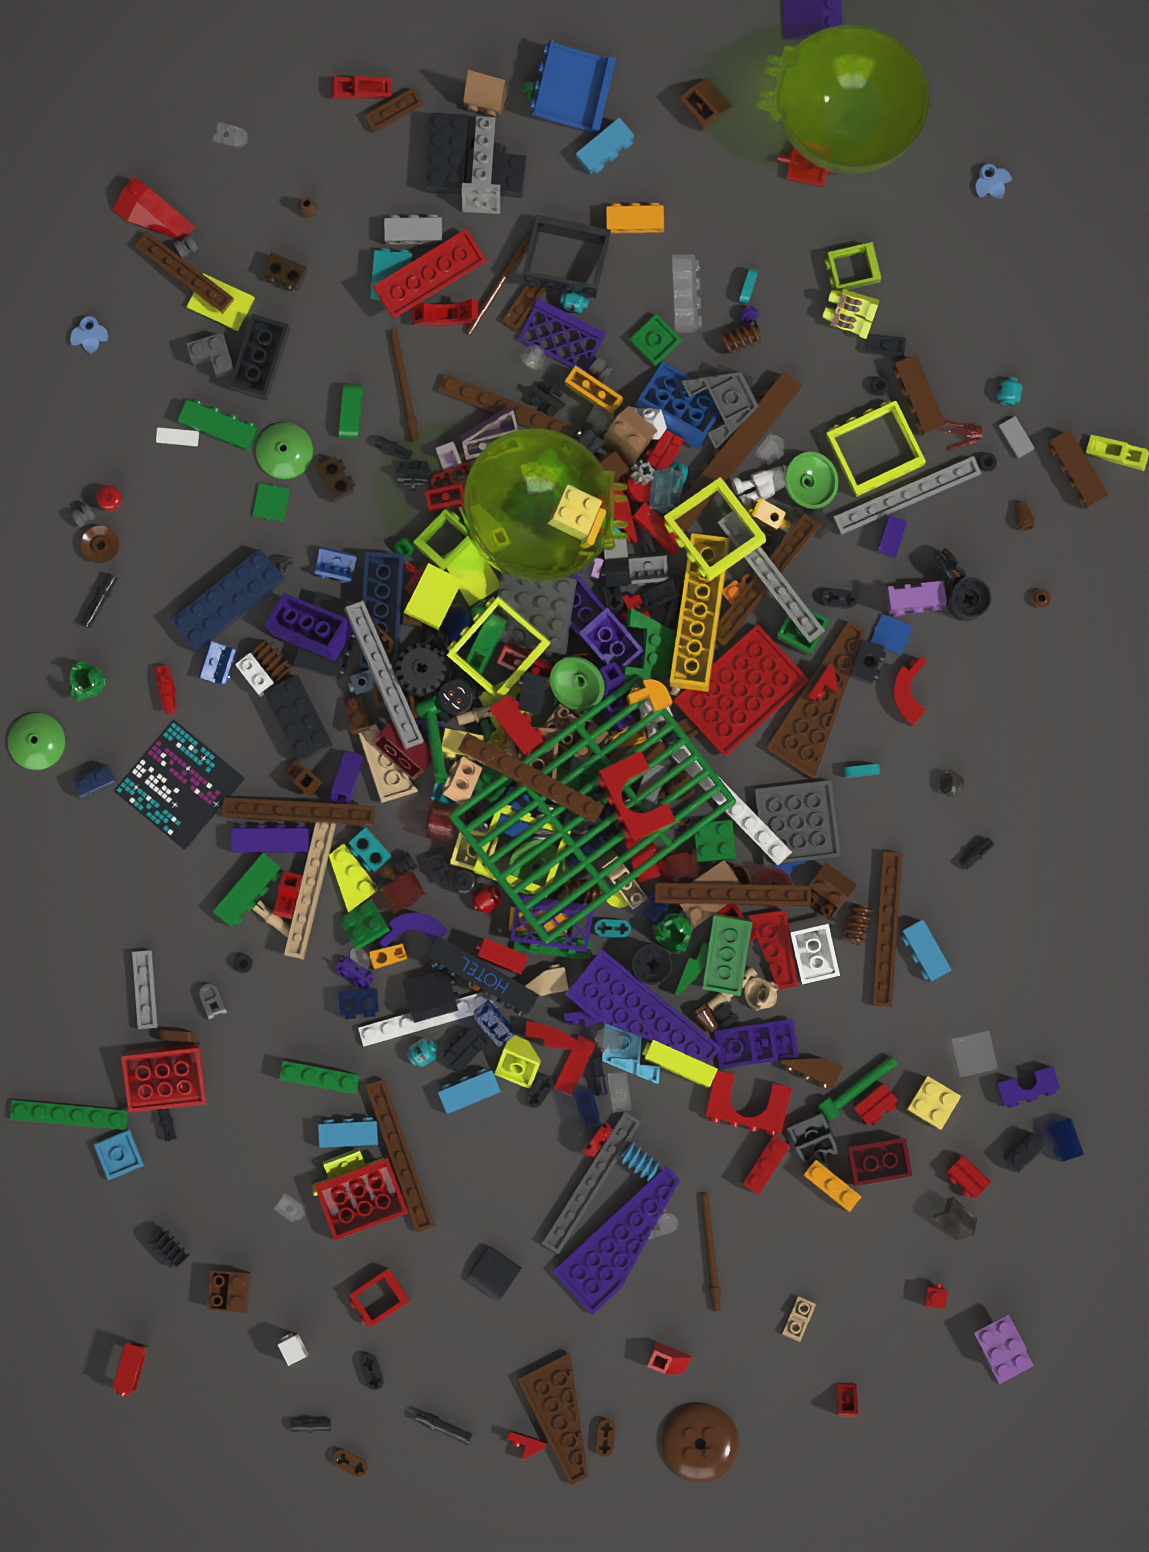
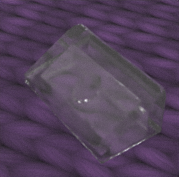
M627 1072L607 1074L612 1112L632 1110Z

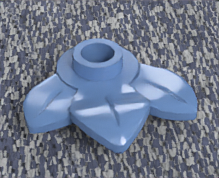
M984 164L979 170L980 178L977 180L975 188L980 198L989 193L995 198L1002 199L1005 192L1004 184L1012 181V177L1005 169H997L993 164ZM985 171H990L992 175L986 176Z
M86 316L81 319L79 326L73 329L70 342L72 346L82 344L88 353L93 354L98 349L99 341H108V332L105 327L98 324L94 317ZM88 323L93 324L91 329L86 328Z

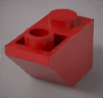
M655 1341L648 1356L647 1367L663 1374H684L692 1356Z

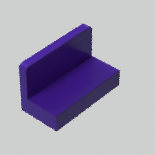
M890 513L877 553L896 558L907 521L893 517L894 514Z

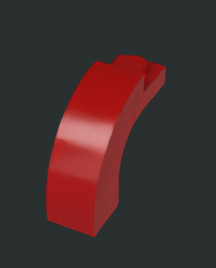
M469 299L455 304L421 303L412 307V325L459 326L470 324L472 320L478 319V301L476 299Z
M922 656L918 660L916 658L913 659L908 665L910 670L902 666L893 685L895 707L901 717L911 726L926 711L915 701L910 688L912 679L927 662Z

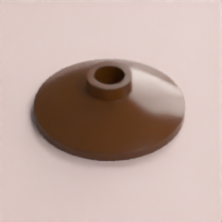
M94 526L83 535L81 549L89 561L97 564L107 563L117 555L119 539L111 528ZM101 542L104 543L103 549L98 548V544Z

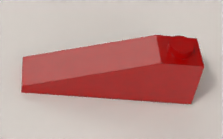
M135 176L122 190L113 208V211L127 222L162 233L179 241L183 240L184 236L191 234L196 228Z

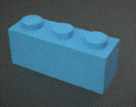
M618 118L576 153V159L590 175L594 172L597 174L604 168V164L608 160L610 162L619 155L618 152L623 148L626 150L633 144L634 134Z
M924 920L902 931L901 939L905 946L909 945L913 951L910 953L915 963L919 962L922 967L920 972L925 980L928 979L932 982L952 970Z
M486 1068L476 1072L478 1076L470 1079V1076L459 1079V1084L452 1086L451 1083L442 1086V1091L438 1092L446 1113L449 1114L500 1093L501 1090L493 1070L488 1071Z
M361 1118V1122H354V1119H342V1123L335 1124L334 1120H323V1124H318L319 1148L379 1145L378 1121H373V1118Z

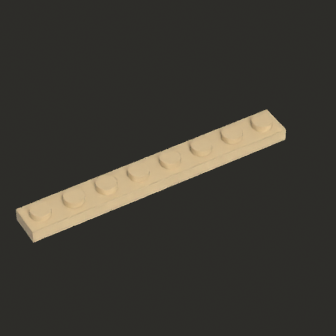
M315 824L285 948V956L304 960L336 824Z

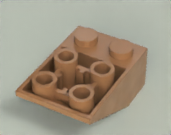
M560 703L542 728L559 729L560 732L582 716V714ZM590 720L582 724L589 734L599 727ZM574 730L558 742V747L565 752L583 738L577 730ZM605 731L594 741L602 749L611 738L608 732ZM587 745L571 758L582 764L594 755V752Z

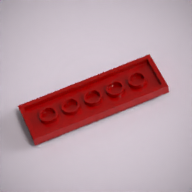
M465 229L380 281L372 288L393 320L482 265L487 260L469 231Z

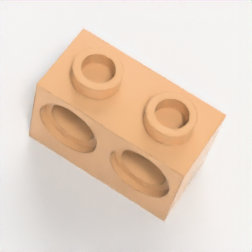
M462 757L458 762L454 761L449 770L452 773L443 784L445 786L443 795L462 805L471 797L482 767L465 757Z

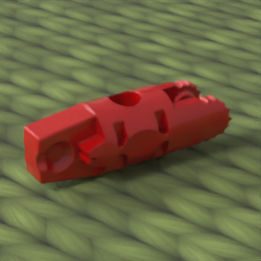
M168 665L156 667V683L159 700L161 701L164 713L174 715L177 711L174 680Z

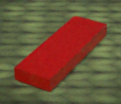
M646 502L642 503L632 518L669 553L675 555L680 549L675 541L677 537L673 532L669 533L664 525L665 520Z
M580 1035L577 1041L585 1046V1051H571L554 1088L572 1096L596 1043Z

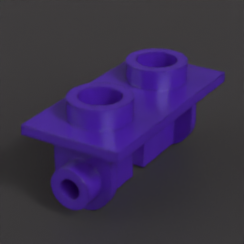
M342 956L334 970L337 971L339 976L353 981L354 985L358 988L368 990L370 983L375 978L373 972L363 966L358 971L355 970L358 963L348 956Z

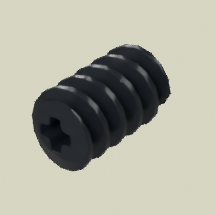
M162 1227L149 1239L147 1244L152 1245L155 1243L153 1251L160 1249L158 1256L166 1255L163 1262L171 1261L168 1267L176 1266L177 1268L191 1254L183 1255L185 1248L178 1249L180 1242L178 1241L173 1244L172 1242L175 1237L171 1236L168 1238L167 1236L170 1231L162 1232Z

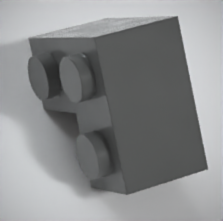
M223 333L186 343L194 366L211 361L217 378L233 374L234 366Z

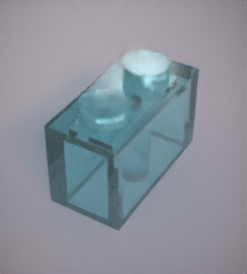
M672 468L655 470L653 472L654 479L652 480L649 507L660 513L671 512L680 505L683 474Z

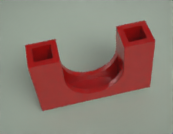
M641 751L600 770L598 773L599 777H597L601 788L605 787L608 793L606 794L608 803L614 805L616 809L614 814L619 823L622 822L625 827L623 832L626 839H631L632 843L676 821L667 803L647 813H635L625 806L622 800L623 786L629 780L648 772L650 769Z
M717 1070L705 1116L709 1117L708 1121L720 1123L721 1119L728 1121L727 1125L738 1128L739 1124L747 1126V1130L758 1132L759 1128L766 1130L765 1134L777 1136V1133L782 1134L792 1088L772 1084L765 1110L758 1116L744 1117L733 1109L730 1101L735 1074Z

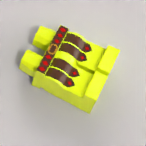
M843 289L842 292L832 290L828 301L838 305L836 309L826 306L823 318L832 321V326L854 332L866 339L880 300Z

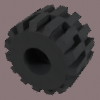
M417 643L414 646L410 645L394 661L393 671L402 692L404 690L407 691L409 696L417 695V697H422L425 694L428 695L440 686V683L444 680L446 666H443V662L445 660L443 656L440 657L437 654L439 651L436 648L434 650L430 648L431 645L425 644L423 646L421 643ZM422 666L424 669L422 672H418L416 669Z

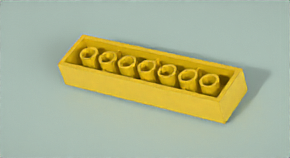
M691 533L690 542L709 567L728 555L730 538ZM688 559L670 676V687L708 692L726 570L709 581L706 576L703 577L698 572L697 568L699 566L696 562L692 563Z

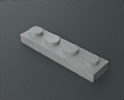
M152 950L132 952L138 1029L158 1028Z

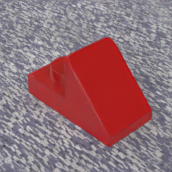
M830 664L809 694L808 698L813 702L816 698L819 700L826 692L823 689L824 686L838 695L839 690L833 665Z
M513 1431L509 1432L507 1440L511 1441V1445L521 1447L522 1444L526 1445L521 1461L546 1448L547 1445L545 1441Z

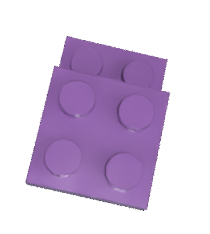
M1009 1314L973 1332L999 1384L1034 1366Z

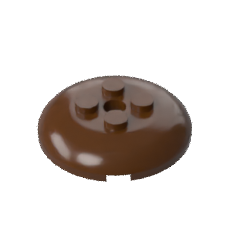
M696 1403L680 1408L666 1422L661 1436V1450L667 1465L676 1475L691 1482L703 1483L721 1477L732 1467L739 1450V1437L733 1421L725 1412L709 1404ZM698 1438H703L706 1442L705 1446L701 1449L695 1447V1441Z

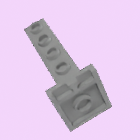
M476 116L472 183H462V212L500 214V185L491 184L495 117Z

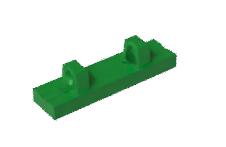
M516 931L515 937L524 938L529 933ZM533 934L537 941L538 939L542 941L538 934ZM529 936V937L527 938V939H530V940H534V939L532 938V936ZM565 937L554 939L557 944H562L567 940ZM571 939L575 946L584 948L585 940ZM516 941L514 943V950L590 960L593 941L588 942L587 952L538 945L537 949L536 944Z

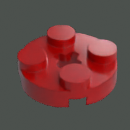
M604 1122L582 1152L587 1157L591 1156L592 1158L602 1146L599 1142H605L612 1133L611 1125Z

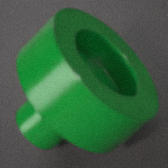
M524 82L522 91L527 93L526 99L530 101L536 93L533 90L535 84L533 82Z
M409 537L399 538L394 546L395 551L399 554H404V557L411 556L415 550L413 540Z

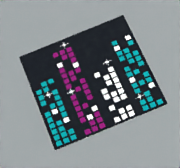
M173 719L114 789V792L181 848L186 850L223 806L224 797L229 798L245 778Z

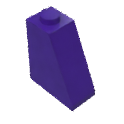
M345 751L332 788L330 803H352L362 769L363 756L355 752L349 753Z

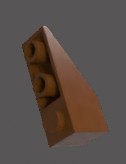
M826 1058L780 1061V1064H783L782 1068L791 1073L795 1070L801 1073L800 1077L810 1081L812 1078L819 1081L817 1085L827 1090L829 1087L834 1088L843 1066Z

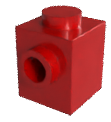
M932 1283L931 1287L926 1286L924 1306L945 1309L948 1289L943 1288L942 1284Z

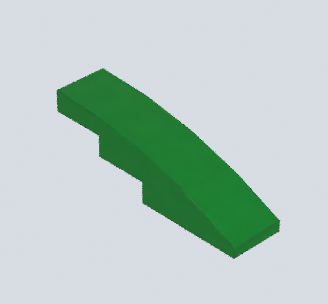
M703 942L697 960L688 959L675 995L679 996L704 969L707 962L709 944Z

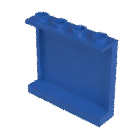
M551 39L543 47L542 54L545 56L543 62L541 61L538 67L540 76L539 80H536L533 90L536 93L535 97L530 101L529 109H532L530 115L596 134L600 129L616 58L612 56L603 58L554 43V39Z

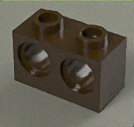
M271 252L262 273L266 277V281L272 284L280 283L284 289L293 292V290L299 291L307 274V268ZM273 266L280 267V271L278 273L274 274L270 272ZM292 273L298 275L295 281L288 280V276Z
M333 456L315 466L334 503L354 493L353 486H355V483L351 476L347 477L343 470L346 467L341 459L337 460L336 456ZM328 467H337L336 473L328 474ZM340 482L346 484V488L343 491L336 490V485Z

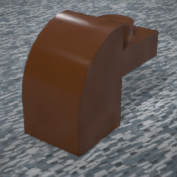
M296 759L283 773L284 776L309 797L323 783Z

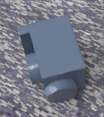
M370 669L350 676L351 681L348 682L351 693L355 692L356 695L373 691L372 688L378 687ZM360 679L365 680V684L363 686H360L358 684V681Z

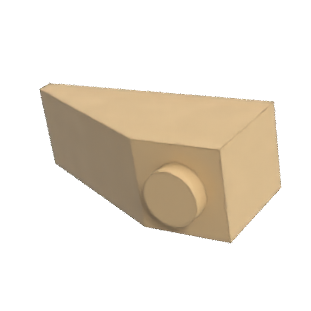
M560 964L549 966V970L544 971L525 987L540 996L568 991L565 968H560Z

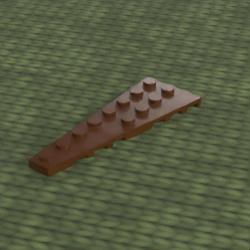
M848 621L766 747V750L811 779L815 778L865 633V630L851 621ZM830 664L833 665L839 690L838 695L824 686L823 689L826 692L820 700L816 698L813 702L808 698L809 694Z

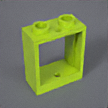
M873 242L828 252L825 265L826 269H830L831 277H829L831 288L842 292L843 289L851 290L880 283L881 274ZM865 253L871 278L840 285L834 260Z
M446 509L413 541L415 547L443 571L474 540L472 534L474 531L467 524L463 526L459 522L460 518L453 511L449 513ZM448 521L466 538L443 559L426 542Z

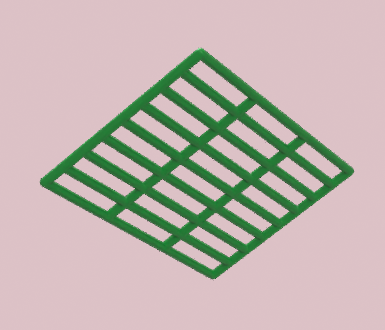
M639 674L631 678L521 761L529 765L574 730H577L583 739L540 770V772L548 775L588 745L594 752V755L559 780V782L567 785L599 760L605 768L613 765L606 755L652 720L662 715L668 724L617 762L640 751H645L671 730L676 733L679 740L647 763L650 768L649 771L683 745L686 746L691 755L637 795L629 786L646 773L629 780L622 788V791L630 799L625 803V806L629 810L635 806L640 813H647L666 803L669 805L705 777L709 776L715 785L675 814V823L644 837L597 872L591 863L625 838L623 830L587 857L579 847L617 820L614 812L574 841L568 834V831L585 818L577 815L562 826L556 816L566 808L558 805L550 810L544 802L548 798L520 785L465 826L459 816L510 779L502 774L449 814V818L546 944L553 941L736 803L734 796L666 708L650 712L600 749L594 740L646 702L648 698L627 705L590 734L587 732L582 724L636 684L643 689L642 682L644 679ZM694 761L699 763L703 769L650 810L645 808L641 802ZM597 777L579 789L578 792L585 795L598 786ZM527 791L533 799L531 802L476 841L470 833L472 830ZM720 791L726 801L671 842L665 831ZM606 794L596 802L602 805L608 802ZM537 806L544 814L542 818L491 856L486 854L482 848L534 808ZM548 822L556 829L553 834L502 872L498 870L494 862ZM562 837L568 847L512 888L505 878ZM659 837L665 847L609 888L603 878ZM571 853L575 854L580 861L527 902L523 903L517 895L520 891ZM585 868L591 875L590 879L538 918L533 916L529 910L582 869ZM597 883L603 891L600 896L549 934L545 932L541 924Z

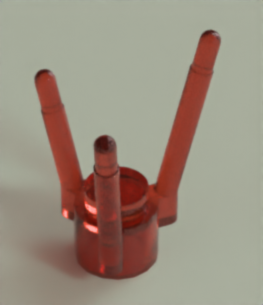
M944 420L947 425L965 427V429L946 430V433L965 434V439H969L968 441L949 446L947 450L975 445L976 441L982 440L981 425Z

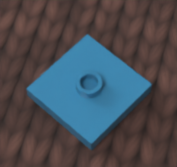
M130 1129L93 1144L107 1180L145 1166Z

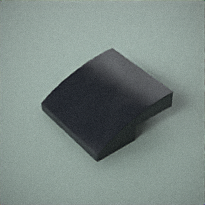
M489 1246L466 1281L499 1303L522 1267Z

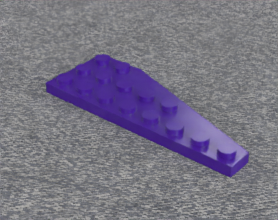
M602 949L565 993V996L597 1021L650 1041L655 1040L709 1063L721 1049L718 1044Z
M668 1166L659 1172L553 1271L591 1315L621 1289L676 1189L680 1179Z

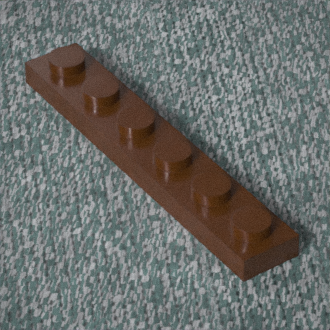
M147 231L135 244L139 251L223 314L235 300Z

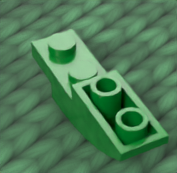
M494 612L487 617L466 660L482 676L508 622V619ZM467 673L470 679L478 687L479 683Z

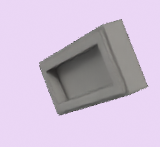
M1016 416L998 426L1017 459L1035 449Z

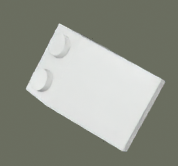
M826 915L788 923L802 984L840 976Z

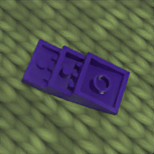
M794 1019L714 1031L716 1044L721 1047L717 1052L720 1069L800 1058Z

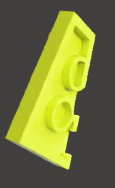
M342 844L329 854L346 908L350 912L377 891L373 889L372 879L345 844Z

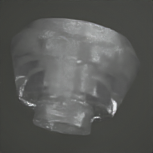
M530 346L521 353V360L530 368L539 370L544 367L546 356L540 346Z

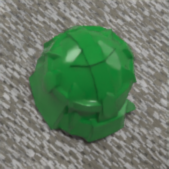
M77 661L71 666L70 696L76 702L98 696L106 686V678L98 667Z
M672 913L666 915L662 920L652 925L654 939L672 953L685 952L692 936L689 918L684 914Z

